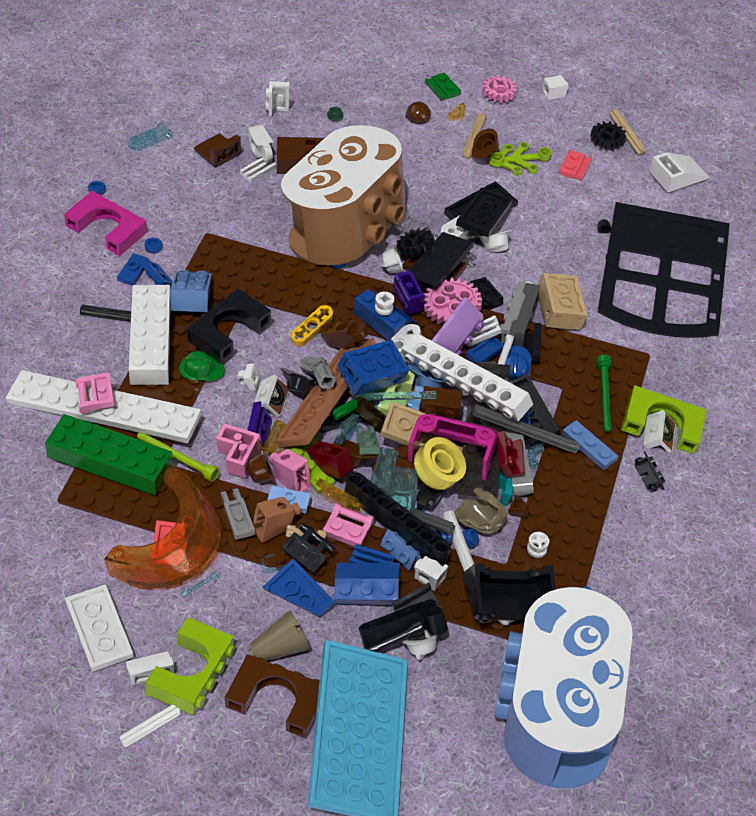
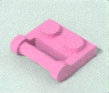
M109 372L79 377L75 380L79 391L80 404L78 407L80 413L87 414L91 410L115 406ZM89 385L92 387L93 400L88 401L86 387Z
M336 503L323 531H326L327 537L354 547L356 544L362 546L375 517L371 515L365 516L344 508L342 504ZM339 515H343L345 517L364 523V525L362 527L360 525L354 524L352 522L346 521L338 517Z

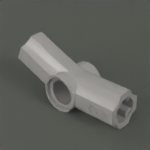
M305 356L301 360V370L315 376L321 388L329 390L334 387L336 379L324 357L316 359Z

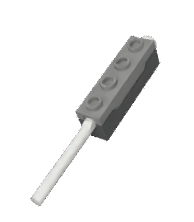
M519 281L517 288H513V300H509L507 310L509 312H505L503 319L505 323L500 326L502 333L499 335H502L501 342L505 344L494 375L500 378L511 346L518 345L523 347L539 299L540 285L533 284L530 281Z

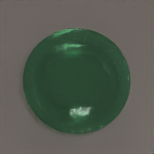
M331 107L327 112V117L331 121H340L343 118V112L339 107Z

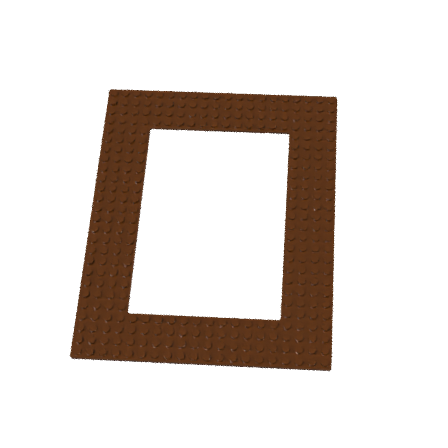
M209 233L204 235L185 269L192 273H197V271L212 273L208 311L224 300L229 293L239 288L264 306L307 318L320 306H330L333 310L332 321H355L357 325H365L368 335L382 339L386 338L354 314L355 298L366 290L378 293L389 292L394 296L393 304L406 313L404 306H402L393 289L392 283L327 265L314 264L301 258ZM484 308L480 311L483 314V320L496 316L500 326L505 323L503 322L504 314ZM424 309L407 314L418 322L422 336L431 341L444 325V322L438 325L437 319L431 321V316L427 317V312H424ZM171 311L169 384L130 385L128 371L118 391L193 407L206 381L184 378L180 374L179 365L191 352L202 351L187 340V328L207 312ZM237 320L223 321L216 326V329L229 337ZM531 321L528 333H534L535 322ZM541 324L540 362H531L529 377L533 381L555 386L562 390L553 417L560 429V436L564 437L562 435L563 429L577 420L616 453L618 459L603 470L581 450L572 453L545 443L533 480L534 493L528 495L526 502L529 514L528 517H521L507 563L503 564L471 554L475 564H485V568L491 567V570L527 571L529 568H534V571H542V566H553L556 589L567 587L583 588L587 586L629 434L621 431L628 398L634 385L642 387L650 358L648 353L561 329L546 327V325ZM498 334L495 336L498 340H502V335ZM475 344L471 347L464 345V347L461 349L462 354L460 356L470 361L466 357V352H468L478 344ZM501 353L482 366L495 370ZM600 355H609L612 366L608 370L611 431L605 432L603 428L601 371L597 367L596 362L597 357ZM103 424L98 425L106 429L138 439L137 434L139 432ZM148 435L171 448L175 440ZM176 466L172 467L156 496L75 467L57 499L59 504L154 533L157 520L174 522L181 525L186 524L184 542L279 571L293 559L281 549L290 538L286 536V531L263 543L256 534L235 540L221 498V492L225 491L229 501L235 500L233 489L238 488L253 523L257 503L267 501L269 494L220 479L210 482L204 479V476L200 473ZM308 506L306 514L300 513L293 516L291 525L299 528L304 522L309 527H314L318 532V530H323L332 513ZM341 515L338 517L362 527L364 523ZM372 525L362 546L390 554L380 545L387 529ZM534 532H542L549 538L547 553L540 558L531 556L527 551L529 537ZM326 536L336 549L332 554L326 550L322 552L327 557V560L313 575L302 565L300 566L316 582L335 587L337 563H349L354 546ZM307 541L315 548L319 545L315 541ZM451 548L447 563V577L435 591L432 590L440 606L443 608L446 621L506 640L509 638L510 631L522 633L525 620H514L508 623L509 625H503L498 620L481 623L479 619L474 618L463 583V572L465 571L457 551ZM397 559L394 560V563H400ZM416 562L413 563L410 570L400 563L399 599L424 585L414 578Z

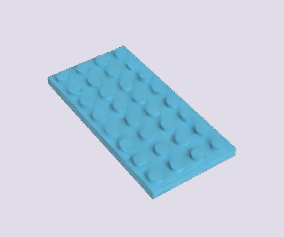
M326 640L323 643L307 807L347 816H398L408 660Z

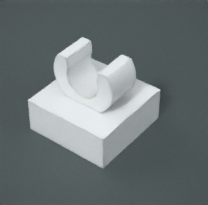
M247 364L245 371H238L237 379L242 378L240 384L247 385L249 390L254 391L257 390L260 374L255 364Z

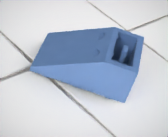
M188 270L175 272L170 289V311L208 312L212 273L206 271L192 273Z

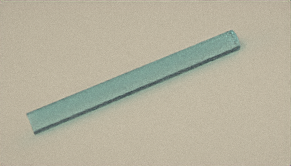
M437 391L361 394V398L363 397L366 400L437 399Z

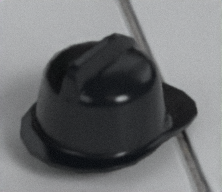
M280 368L281 371L287 374V388L295 396L305 397L312 390L314 383L318 382L295 371Z

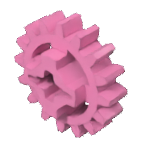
M492 75L491 79L486 78V81H483L482 92L484 96H488V100L494 99L493 102L498 100L502 103L503 100L508 102V99L513 100V97L516 96L517 85H515V81L511 82V78L507 79L506 76L500 77L499 75L494 77Z

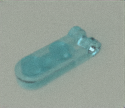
M161 122L155 128L130 137L127 140L128 149L136 152L172 138L173 132L167 129V126Z

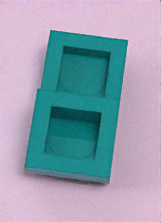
M499 467L494 487L501 489L499 502L503 506H507L513 492L511 477L506 478Z

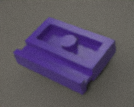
M258 401L253 403L247 430L260 434L262 447L266 449L272 418L266 408L261 407L262 402Z

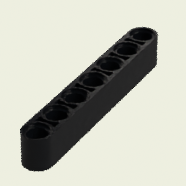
M350 472L347 474L344 493L348 498L368 514L374 516L387 529L394 533L397 532L407 542V545L419 551L422 557L427 556L431 560H436L442 567L445 564L447 565L451 545L447 540L361 473Z

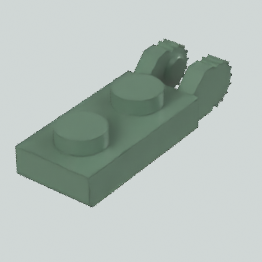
M357 425L356 441L360 455L380 454V446L376 432H374V426L369 425L368 430L362 431V426Z

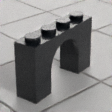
M238 288L234 292L229 293L224 300L217 303L210 311L204 313L196 322L189 325L187 328V340L221 364L233 354V340L218 331L216 326L226 320H238L259 333L271 323V310Z

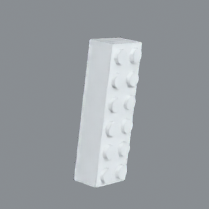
M133 285L129 351L130 385L169 384L170 285Z

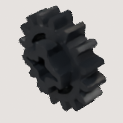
M603 121L602 124L597 123L591 129V141H594V145L599 144V148L605 147V150H608V148L614 150L615 147L619 149L620 145L623 146L626 140V131L622 130V126L618 127L617 123L613 125L611 121L609 123Z
M418 228L416 231L412 229L409 233L405 232V236H400V240L396 241L398 252H400L401 256L404 255L405 257L409 255L411 257H414V255L420 256L422 252L426 253L427 249H432L431 245L435 244L433 233H431V230H426V228L422 230Z

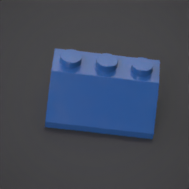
M366 290L355 298L354 314L387 340H391L402 327L408 324L418 325V322L394 304L391 314H378L375 311V299L378 292Z
M337 563L334 597L336 604L392 605L393 602L399 599L400 563Z

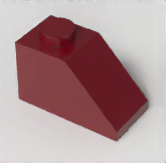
M319 440L307 449V454L326 475L341 479L353 469L349 448Z

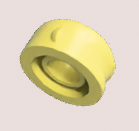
M442 437L430 439L417 451L414 458V466L418 477L423 483L433 489L444 490L452 487L463 478L466 472L465 458L460 449L453 442Z

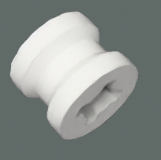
M389 292L378 293L375 299V311L380 315L391 314L394 296Z
M542 532L532 533L527 545L528 553L535 558L546 555L549 545L548 536Z

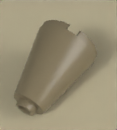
M290 610L249 644L251 648L247 651L251 656L262 658L264 661H270L306 651L310 646Z

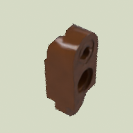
M332 321L320 330L326 344L329 347L335 348L356 347L355 343L363 340L368 335L365 325H357L355 321Z

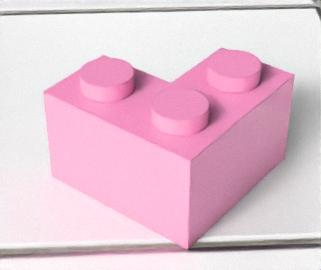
M228 424L222 426L216 437L218 451L228 455L225 459L228 473L243 478L248 477L247 464L249 460L261 452L260 434Z

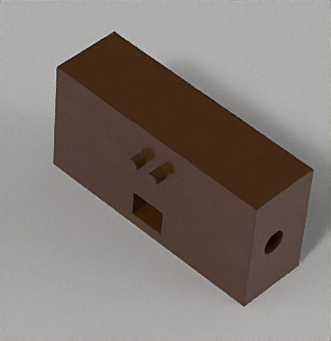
M277 137V174H286L324 138Z

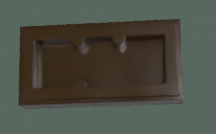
M360 398L357 402L356 412L368 424L373 425L381 432L386 415L365 398Z

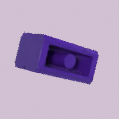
M409 270L395 274L393 289L402 306H404L406 313L422 311L424 309L425 295L412 271Z

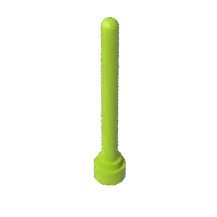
M143 432L137 434V438L141 441L172 451L173 458L202 472L204 479L213 482L218 477L220 471L218 467L212 464L204 465Z

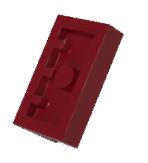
M505 431L497 432L499 466L505 477L509 478L525 474L522 440L512 441L511 438H508Z

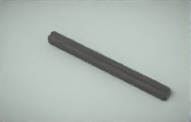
M476 405L473 408L472 415L572 453H576L579 450L580 444L576 441L520 420L517 421L512 417L507 418L504 414L480 405Z

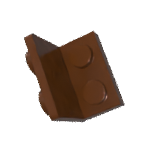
M219 133L196 145L194 150L216 167L241 153V138L236 134L227 139Z

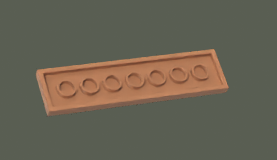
M374 338L357 341L355 343L356 347L340 348L329 364L336 379L334 387L328 390L321 388L319 383L316 382L275 442L278 447L308 445L312 441L324 420L338 403L339 398L347 390L348 384L337 366L343 353L377 344Z

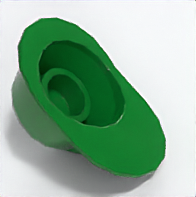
M202 351L191 352L179 365L180 374L188 380L215 381L220 379L225 371L223 363L220 364Z

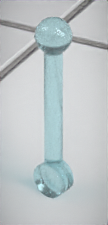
M213 572L210 577L187 590H182L180 595L184 598L187 597L190 592L211 580L217 579L219 574Z

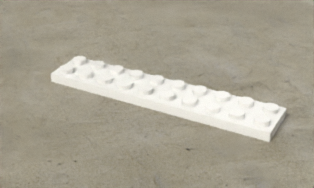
M21 370L6 396V402L59 415L66 414L85 421L143 432L148 435L184 443L189 442L202 415L201 409L115 390H112L115 406L95 409L87 414H82L79 412L78 407L80 404L79 391L74 381ZM89 385L86 387L88 401L93 400L92 387Z

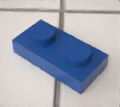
M145 260L142 266L146 270V274L154 279L155 285H170L171 289L173 281L159 264Z

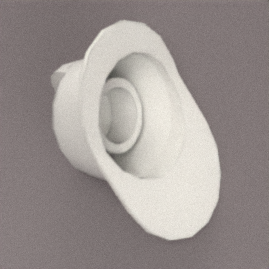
M511 230L490 234L489 237L478 235L471 236L470 238L480 237L486 250L493 253L508 249V232Z
M395 245L383 253V262L381 264L390 274L403 272L402 259Z
M424 630L425 636L419 639L417 637H410L402 642L407 644L411 654L416 655V658L421 660L428 653L436 649L437 635H431L427 630Z

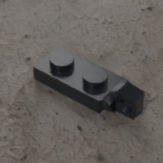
M424 483L418 491L415 500L417 501L416 509L425 512L427 506L432 508L446 489H433Z

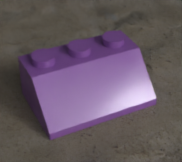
M464 297L432 341L460 356L464 345L468 346L472 341L473 333L482 328L484 324L483 314Z

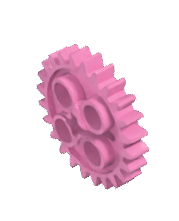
M453 278L450 281L445 279L437 290L427 288V293H424V312H427V317L431 316V321L437 319L438 325L442 322L445 324L464 297L481 311V293H478V288H473V283L467 285V280L462 283L460 278L457 281H454Z

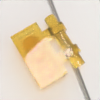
M321 478L318 479L316 486L322 489V494L329 498L332 497L334 501L351 510H362L363 505L358 502L357 498Z

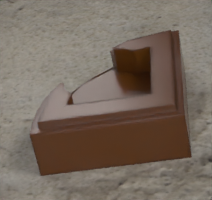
M514 497L508 513L511 516L528 517L529 508L522 498Z

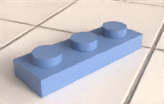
M577 420L563 429L562 435L565 438L578 442L580 444L579 450L603 470L617 461L618 455Z

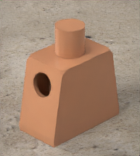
M285 497L257 503L253 526L255 534L262 543L286 531L287 526L292 524L293 516L301 513L298 503L290 504Z

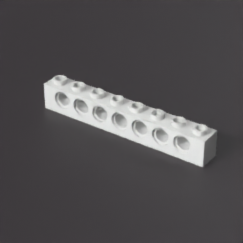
M415 333L401 348L405 355L404 358L408 363L418 365L425 372L429 371L435 378L445 380L451 387H458L460 391H463L466 395H472L478 402L483 401L487 403L491 409L501 411L507 418L512 417L519 421L533 405L528 392L418 333Z

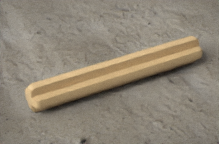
M613 109L610 112L611 118L617 123L618 127L622 126V130L626 131V139L638 155H643L646 152L645 147L620 112Z
M477 114L462 152L463 158H471L474 139L482 130L486 117L485 114Z

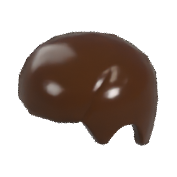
M417 101L408 106L405 117H408L411 123L425 124L431 117V111L425 103Z

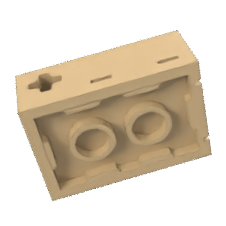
M543 273L538 285H540L539 299L546 327L580 330L587 317V311L578 277L574 275L553 273L550 275L549 273Z

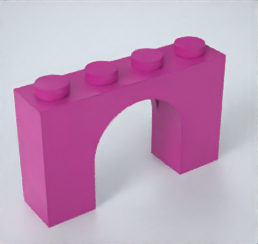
M93 191L64 213L65 226L77 233H80L90 223L98 219H111L119 223L115 229L105 236L106 249L118 256H121L147 233V223L144 218L135 215L128 209H124L115 202Z

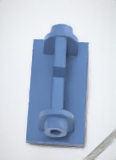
M387 529L380 545L391 555L395 556V559L404 567L410 570L413 563L422 558L420 552L410 545L407 546V542L397 532L394 533Z

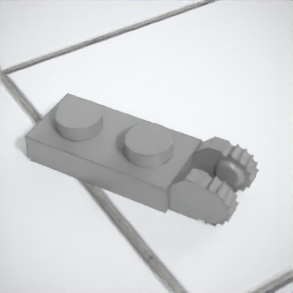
M238 488L233 489V497L235 499L233 501H229L225 491L221 492L224 510L235 540L255 535V528Z

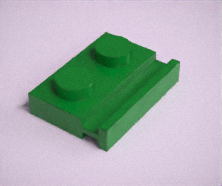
M445 72L431 76V79L425 78V84L440 101L461 95L459 87Z

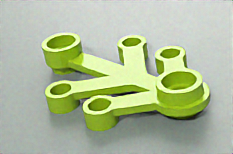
M521 142L511 156H506L513 152V145L505 144L500 152L491 154L489 164L494 167H504L511 170L515 176L522 174V167L528 169L530 174H536L538 166L526 161L536 159L548 161L551 158L552 151L548 147H541L538 153L521 155L529 149L527 142ZM509 162H513V163H515V164H517V165H520V166H514V165L510 164Z

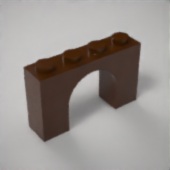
M247 654L225 695V707L245 715L259 690L270 685L283 686L290 690L296 699L286 720V731L306 739L316 719L320 680L308 678L298 671L293 672L285 669L280 664H272L264 661L262 658H256V656Z

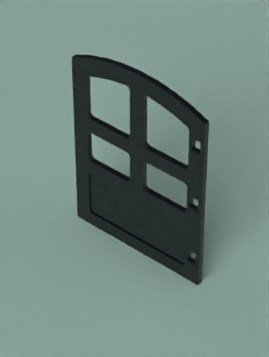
M616 202L597 312L627 327L656 335L680 338L718 336L730 223ZM718 237L724 238L723 243L718 242ZM625 251L659 258L658 274L652 275L619 268L620 253ZM678 261L711 268L710 285L671 278L672 262ZM714 274L720 275V279H714ZM617 280L656 288L652 319L631 314L613 305ZM673 290L707 297L706 323H666L668 291ZM710 313H716V319L710 318Z

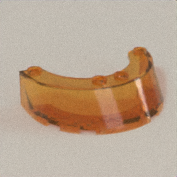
M170 465L164 474L165 484L173 490L180 503L179 517L172 530L160 540L148 545H117L104 558L109 576L136 588L152 590V588L166 587V589L183 585L182 582L192 577L196 578L211 564L220 547L221 522L215 507L183 471L173 465Z

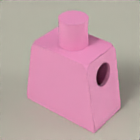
M285 449L280 454L274 452L270 455L269 462L273 464L275 478L287 489L304 492L311 487L308 460L289 449Z

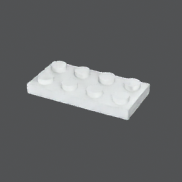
M106 584L65 598V603L92 672L134 658L133 651Z

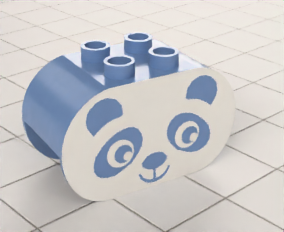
M567 587L550 591L537 599L530 607L525 617L522 633L511 631L509 633L501 673V687L498 693L494 717L506 720L503 738L510 760L525 776L545 786L574 788L595 780L607 765L613 744L623 723L632 645V626L623 609L601 593L578 587Z

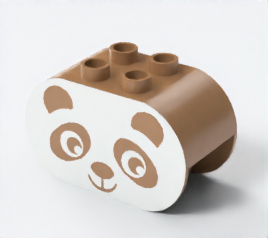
M356 125L340 128L324 138L284 175L281 181V189L284 197L291 203L294 227L289 233V244L297 256L319 265L348 263L363 256L374 244H380L389 228L393 224L398 225L401 223L405 215L406 205L402 148L396 136L384 129L373 126Z

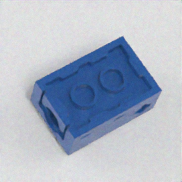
M393 340L344 352L337 364L354 397L402 383L410 371Z

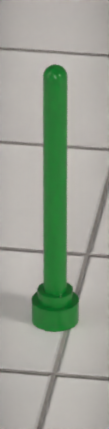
M600 355L597 357L596 362L597 367L601 371L603 428L605 432L611 431L608 370L612 366L609 355Z

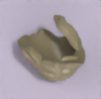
M475 488L473 491L482 500L465 499L454 514L461 525L470 529L473 528L480 534L491 535L502 527L503 521L508 516L507 511L493 494L482 490V488Z

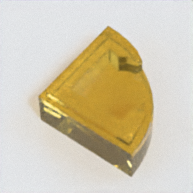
M464 103L458 104L452 112L448 113L447 119L449 121L464 118Z

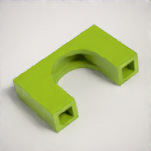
M634 385L628 398L621 431L639 436L645 425L647 415L664 410L675 421L679 429L676 449L695 454L700 445L707 409Z
M187 617L177 633V645L201 655L207 662L206 667L195 675L181 676L156 666L146 681V695L168 705H175L180 710L194 715L197 708L203 706L206 693L212 691L216 682L215 678L218 674L221 675L223 673L228 657L231 658L233 656L236 646H234V636Z

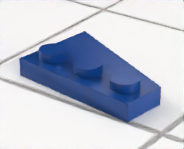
M294 559L262 587L264 590L319 618L336 604Z

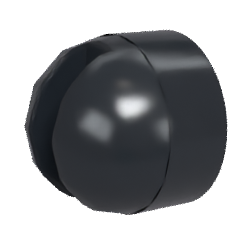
M602 219L597 223L598 232L609 233L611 231V224L607 219Z

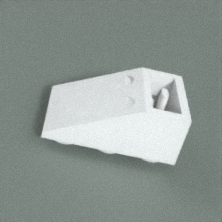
M668 152L654 156L649 171L667 192L709 179V176L691 156Z

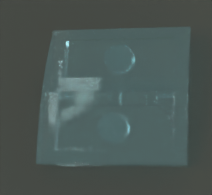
M395 466L383 467L385 487L381 488V490L412 513L417 497L416 469Z

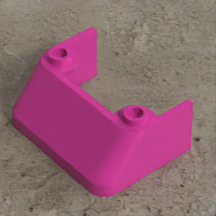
M423 414L418 417L408 442V462H413L423 433L487 448L482 468V480L486 481L498 444V431L491 427L436 414Z

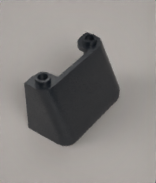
M474 563L463 572V583L474 618L479 619L481 623L491 622L492 620H525L528 610L537 599L550 591L556 590L553 566H542V571H534V568H529L527 571L491 570V567L485 568V564Z

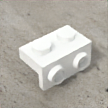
M270 81L269 88H266V98H269V101H266V111H269V117H272V110L289 111V82Z

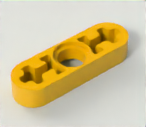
M323 305L316 309L291 332V342L295 346L306 345L320 332L323 326L333 320L332 308ZM310 323L317 324V327L315 329H309L307 325Z

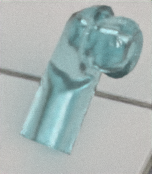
M540 443L528 450L527 458L531 469L538 467L539 461L535 458L544 450L543 445Z

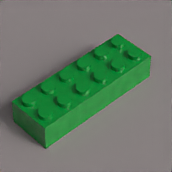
M63 414L45 441L48 458L155 496L173 467L172 451Z

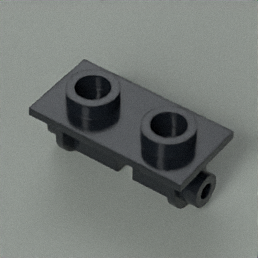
M644 451L645 457L635 459L634 465L640 476L648 473V475L642 477L647 490L656 492L660 486L665 490L662 484L665 482L660 471L656 472L655 467L657 465L652 456L648 457Z

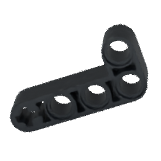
M430 599L361 624L358 629L364 649L407 630L408 626L418 619L423 629L427 630L431 635L445 633L448 630L443 608L437 601Z

